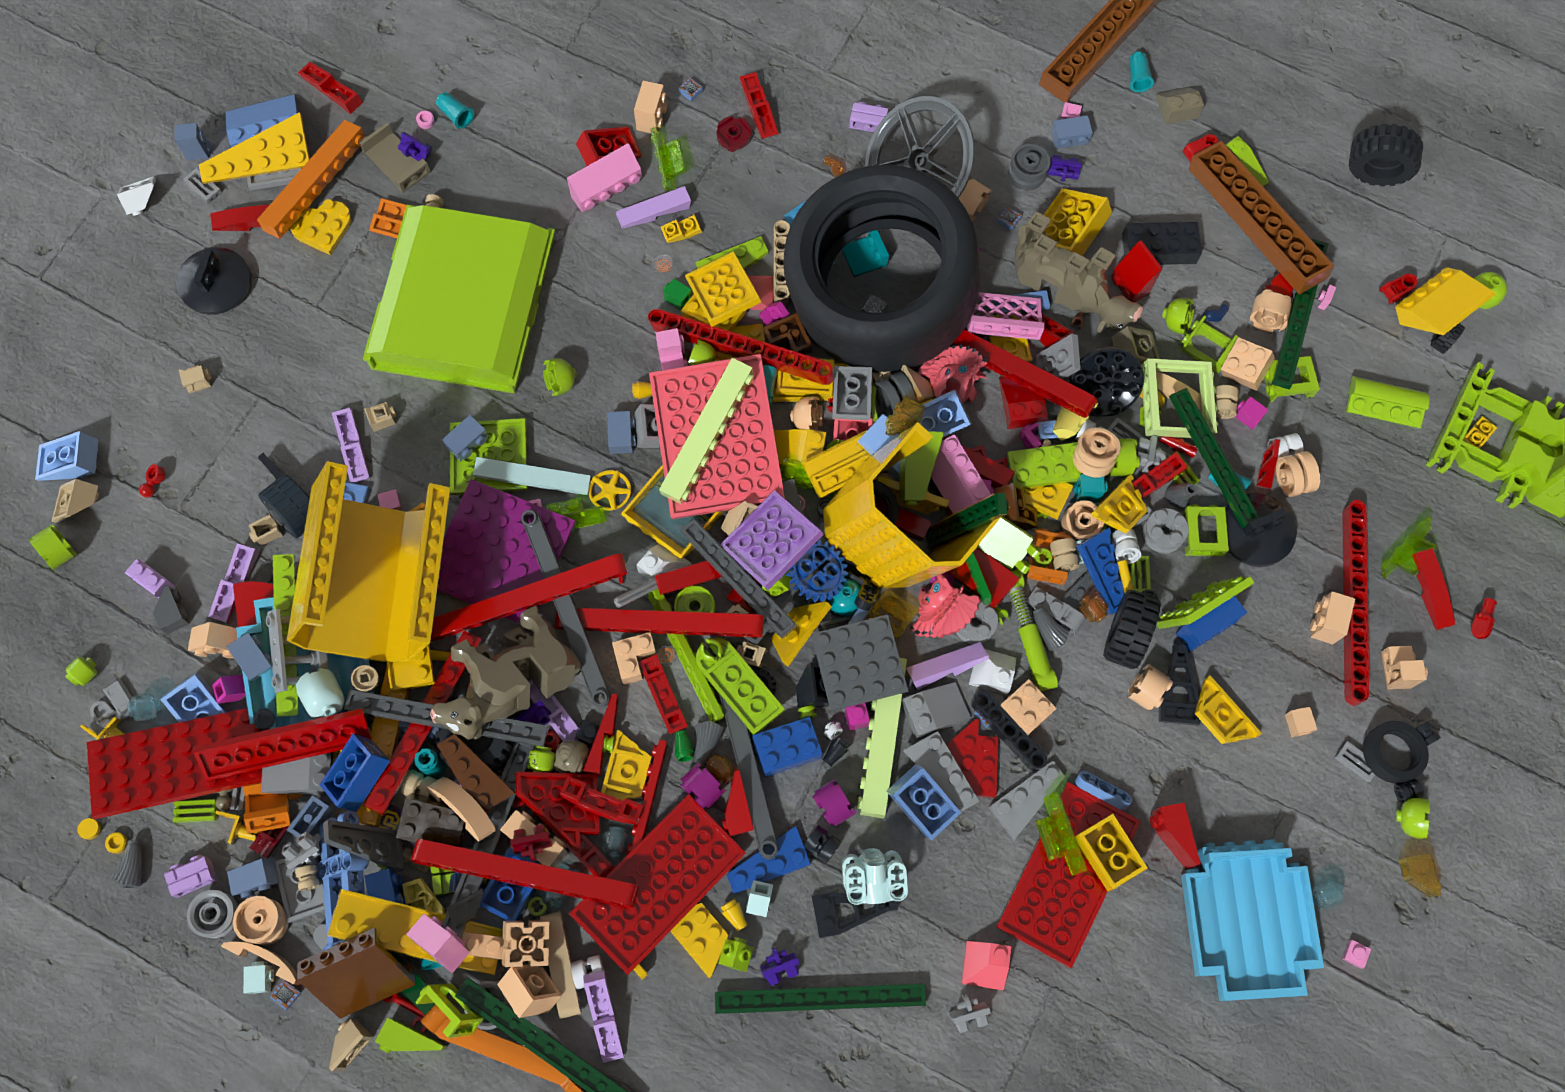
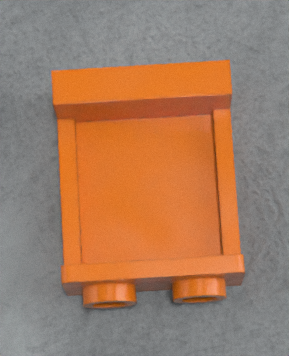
M1040 528L1034 530L1033 544L1041 549H1048L1051 552L1050 543L1060 539H1072L1073 536H1069L1065 532L1053 533L1047 529ZM1044 554L1040 556V561L1042 562L1044 560L1047 561ZM1029 555L1028 563L1031 566L1026 573V578L1060 585L1065 584L1068 572L1054 569V556H1052L1050 564L1042 568L1035 565L1034 557Z
M261 783L243 786L245 796L244 821L247 834L291 825L287 794L261 793Z

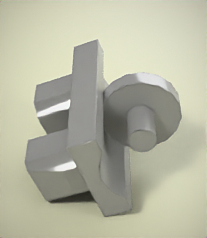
M1152 435L1150 439L1140 437L1137 442V450L1145 452L1138 451L1136 453V456L1140 459V465L1143 466L1142 472L1148 473L1150 465L1153 463L1159 465L1166 460V453L1161 448H1156L1158 436Z
M305 831L297 839L298 847L291 842L284 845L282 854L287 859L286 866L292 869L299 863L302 865L306 863L308 865H316L318 863L317 856L321 854L319 851V841L322 840V837L319 834L312 836Z
M967 994L962 995L963 1002L956 1004L958 1009L949 1012L951 1020L960 1033L970 1030L968 1021L975 1019L978 1027L989 1025L988 1014H991L989 1006L987 1007L985 1001L978 1003L977 998L969 1000Z

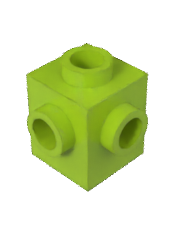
M735 937L734 941L725 939L718 964L747 972L754 947L746 945L747 941Z

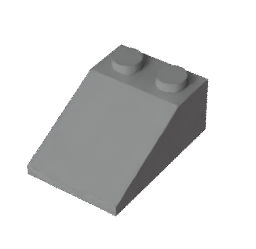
M835 366L832 419L870 420L872 367Z
M640 404L634 412L637 448H660L654 405Z
M956 682L919 692L904 698L901 702L916 740L971 719Z
M331 752L262 768L261 793L324 796L326 792L322 789L320 783L330 769Z

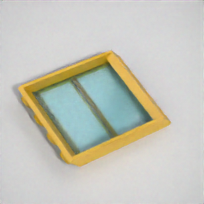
M662 464L623 510L621 515L629 523L640 528L644 534L655 539L659 545L671 551L674 556L682 559L690 554L694 547L680 533V530L695 518L708 532L724 511L671 519L668 498L661 495L659 491L665 480Z

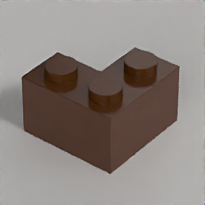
M797 313L763 327L764 335L769 344L780 347L788 343L791 351L804 355L812 352V345Z
M1010 483L994 489L995 494L1006 493V499L1009 502L1010 508L1007 511V515L1003 516L1022 530L1038 527L1036 509L1026 505L1023 486Z

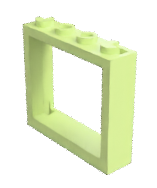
M1147 359L1141 364L1144 372L1142 391L1146 436L1191 438L1186 428L1160 426L1156 371L1199 373L1202 416L1212 434L1215 435L1217 433V405L1214 399L1216 390L1213 386L1214 372H1212L1211 362Z

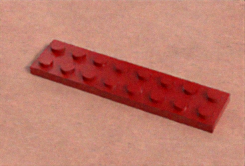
M362 708L193 747V753L205 781H210L343 750L352 734L371 740L372 735Z

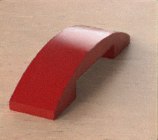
M657 654L639 661L640 668L669 735L687 728L688 725L675 699Z
M570 776L567 777L560 792L563 798L601 817L628 824H637L644 805L627 798L624 801L586 787L587 783Z

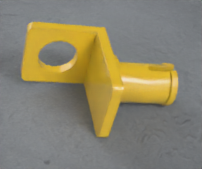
M113 717L100 734H97L86 725L82 724L80 726L97 740L125 734L117 728V725L121 722V719Z
M216 810L215 814L235 819L228 839L229 844L234 845L237 837L252 841L256 839L257 836L247 834L246 826L241 823L242 817Z

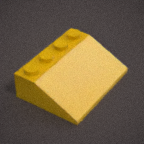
M1062 188L1044 213V216L1050 218V223L1045 229V233L1049 238L1057 242L1056 247L1064 248L1083 256L1112 214L1108 198Z
M1445 268L1429 279L1423 286L1416 289L1410 296L1403 299L1395 308L1400 325L1445 335L1495 296V292L1461 270Z

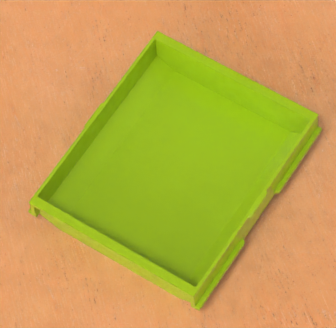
M407 205L391 258L393 262L382 300L378 303L362 360L368 363L371 370L515 394L531 329L535 323L539 307L538 301L554 241L555 229H544L529 222L444 208Z

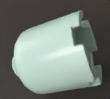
M319 668L317 672L311 674L307 672L299 678L296 684L297 695L312 718L318 719L340 713L344 706V695L333 672L328 669Z

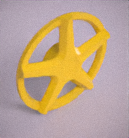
M603 471L592 478L588 488L589 498L599 509L606 511L616 510L624 506L629 500L631 486L628 479L619 471ZM613 474L609 483L599 479L601 476ZM619 477L626 482L627 488L616 486ZM596 483L602 491L593 497L592 487ZM617 494H627L625 500L616 506L615 497ZM605 497L609 500L611 508L603 507L596 501Z

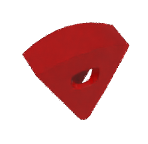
M255 581L233 584L238 627L257 624L254 600L273 598V584Z

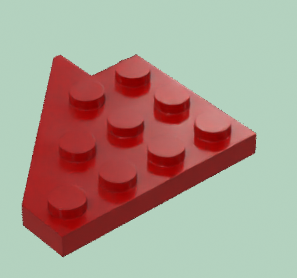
M975 719L946 746L977 797L996 798L998 737L978 736L979 719Z
M516 772V795L575 851L581 849L580 835H598L600 833L599 815L576 806L560 795L568 776L587 783L586 787L598 791L597 774Z

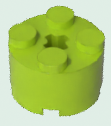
M1117 438L1121 449L1113 470L1107 476L1132 475L1135 468H1139L1140 459L1136 456L1137 441L1131 438Z
M53 524L28 539L53 571L77 555Z

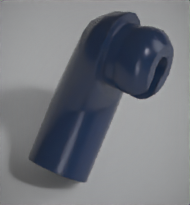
M1222 304L1218 310H1205L1203 316H1206L1205 320L1210 322H1219L1228 312L1229 307Z

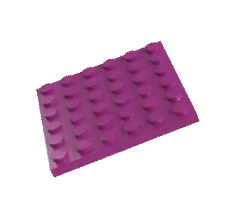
M470 479L443 539L437 590L467 603L474 604L543 580L544 576L521 519L523 512L534 510L540 514L558 562L576 521ZM534 515L529 517V523L533 522ZM523 611L504 618L521 624V613Z

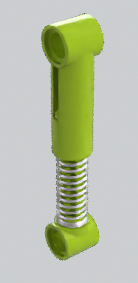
M1019 569L1012 570L1011 572L1020 580L1008 594L1012 605H1014L1013 608L1015 615H1017L1016 618H1018L1017 621H1019L1020 628L1018 631L1032 671L1033 684L1041 692L1057 688L1056 674L1051 669L1037 624L1032 623L1033 620H1031L1032 617L1029 614L1030 611L1028 610L1029 607H1027L1028 604H1026L1027 601H1025V595L1022 594L1024 592L1022 591L1024 587L1022 572Z

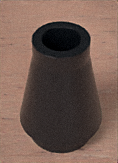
M837 736L835 739H832L822 760L832 767L836 761L848 752L847 749L850 745Z

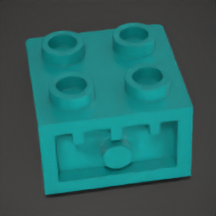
M878 230L868 232L866 238L848 243L842 249L854 277L886 267L888 264L889 254Z

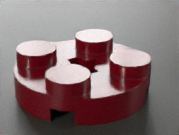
M726 117L717 126V141L730 152L744 148L751 140V127L743 118ZM731 131H737V135L732 136Z

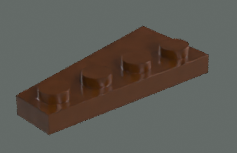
M457 734L450 736L437 745L463 789L474 798L484 812L516 793Z

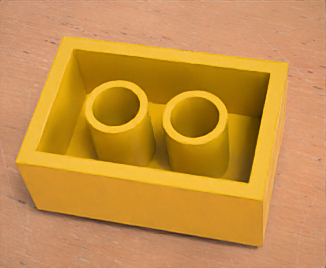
M1114 814L1074 837L1108 892L1147 869L1146 864Z

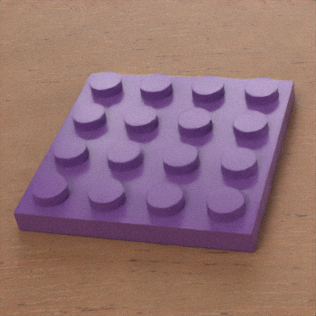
M774 490L720 545L768 591L824 534Z

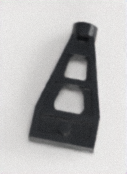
M1173 645L1172 658L1167 672V676L1170 677L1173 684L1162 695L1164 700L1159 706V722L1198 726L1200 725V719L1195 715L1199 696L1188 654V646ZM1176 668L1185 669L1186 682L1174 681ZM1175 687L1186 689L1189 698L1187 704L1172 702L1171 695Z
M831 892L812 896L819 938L840 935L888 911L898 910L897 901H889L888 907L884 903L874 904V911L872 913L860 915L858 906L849 902L846 893ZM850 894L853 899H858L862 895ZM837 903L851 904L854 909L853 917L844 922H839L836 917L835 905Z

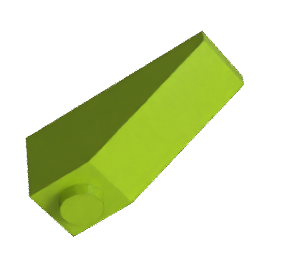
M1239 136L1226 144L1228 149L1263 187L1269 183L1253 151Z
M387 1017L375 1040L376 1043L380 1044L379 1049L387 1053L391 1051L446 1050L447 1048L441 1042Z

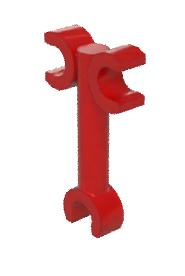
M399 993L394 994L390 999H383L386 1003L395 1002L419 1016L412 1021L411 1026L413 1027L425 1016L411 1001L402 997ZM423 1025L421 1031L425 1032L428 1028Z

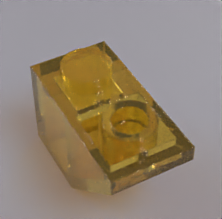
M904 397L901 403L898 402L896 404L893 415L887 417L885 421V426H887L885 434L888 436L900 434L917 422L920 423L924 416L925 406Z
M1430 854L1398 860L1405 882L1429 898L1441 895V883L1436 877L1435 862L1431 859Z

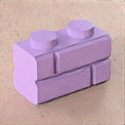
M854 102L849 128L874 132L882 119L887 115L888 108H884L882 105L872 106L867 105L865 102Z
M139 558L125 572L126 575L157 598H160L164 587L169 586L173 589L175 586Z
M203 855L192 857L187 864L179 863L170 867V871L164 874L170 895L176 898L218 881L212 860Z

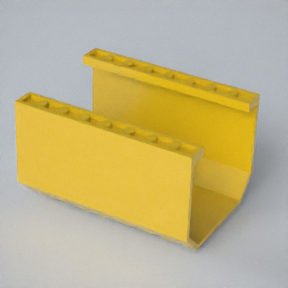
M918 422L871 455L823 509L825 537L828 539V543L843 552L842 555L845 559L855 563L858 571L862 574H867L871 578V582L877 587L881 586V588L910 587L961 566L1000 520L998 518L937 546L927 556L875 508L873 479L928 443L933 437ZM995 493L992 494V495H990V496H988V497H986V498H984V499H982V500H980V501H978V502H976V503H974V504H972V505H970V506H968V507H966V508H964V509H962V510H960V511H958V512H956V513H954V514H952V515H950L949 517H951V516H953V515H955V514H957V513H959V512H961V511H963V510H965V509H967V508H969V507H971V506H973V505H975V504H977V503H979V502H981V501H983V500H985V499H987V498H989V497L995 495Z
M327 461L311 488L287 641L303 649L381 662L411 661L431 640L450 487L430 483L427 490L425 510L404 512L345 500L343 495L348 465Z

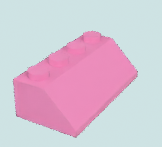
M626 144L567 177L571 198L579 209L584 212L592 209L601 201H606L615 193L622 192L631 184H636L642 179V174L630 145Z
M955 434L941 441L931 478L942 497L949 500L948 507L952 514L990 496L991 493Z

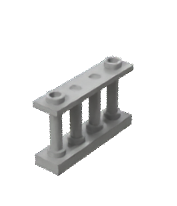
M280 609L267 612L266 624L269 627L273 669L272 686L275 693L288 691L287 685H296L299 678L302 677H286L285 665L310 663L312 673L317 672L319 668L328 669L326 652L310 650L309 655L284 657L283 645L293 643L287 641V636H282L281 624H289L291 616H281Z

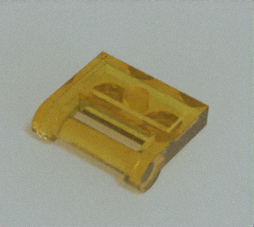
M887 588L870 610L867 617L872 619L882 616L878 611L880 608L902 623L900 627H897L890 622L894 636L899 639L919 610Z

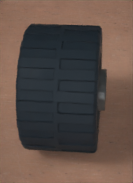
M283 474L262 490L258 496L273 519L291 536L299 538L305 531L310 497L288 475Z

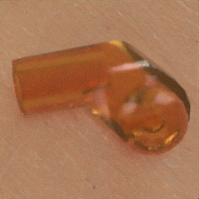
M826 155L823 164L831 167L833 176L837 177L843 174L841 162Z

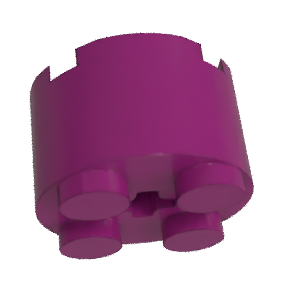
M697 762L680 779L682 783L679 786L687 794L691 792L696 797L694 800L702 808L706 806L709 809L726 790L724 788L720 790L718 787L721 784L705 768L700 770L698 767L701 764Z
M835 779L814 791L815 794L812 797L820 809L824 807L826 812L823 815L830 826L835 825L836 827L856 814Z

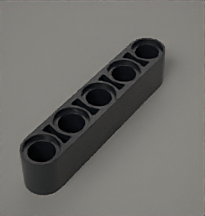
M986 691L976 693L971 700L972 708L989 724V727L1031 771H1039L1047 764L1045 753L997 701ZM978 697H982L983 699H985V706H981L978 704ZM991 712L999 714V721L991 718ZM1005 727H1010L1013 730L1012 736L1005 733ZM1020 741L1026 744V751L1018 747ZM1033 756L1040 759V766L1033 764Z

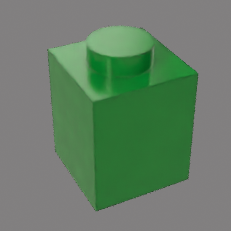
M673 278L663 288L664 300L681 310L692 297V289Z

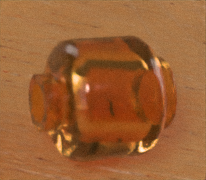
M1087 594L1080 600L1082 604L1079 607V611L1088 622L1095 621V623H1098L1108 615V605L1099 595L1094 594L1090 596V594Z
M716 754L706 762L707 766L705 769L719 783L723 782L725 785L732 780L735 766L726 755Z

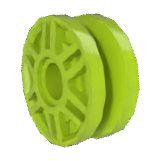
M690 586L678 593L674 609L678 612L715 613V601L707 589L701 586ZM697 604L700 606V609L692 611L690 606Z

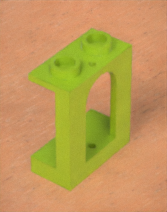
M1203 316L1200 321L1196 320L1191 327L1193 330L1191 335L1187 333L1182 340L1184 345L1181 351L1197 361L1211 362L1212 370L1219 373L1238 336L1235 335L1231 340L1205 324L1206 316ZM1196 335L1205 336L1226 350L1219 360L1215 361L1197 350L1192 344V338Z
M1311 356L1299 357L1297 367L1299 368L1302 383L1292 384L1290 390L1271 384L1277 360L1273 361L1264 377L1266 394L1270 397L1271 402H1274L1277 397L1306 394V398L1314 397L1320 390Z
M1197 504L1187 506L1182 512V515L1186 516L1189 531L1185 556H1224L1229 551L1225 507H1219L1218 505L1200 507ZM1198 516H1215L1218 543H1199Z
M452 983L427 985L421 990L416 1004L435 1003L451 1020L443 1031L447 1038L472 1035L484 1017L454 997L458 989ZM448 993L466 1010V1014H461L446 998Z

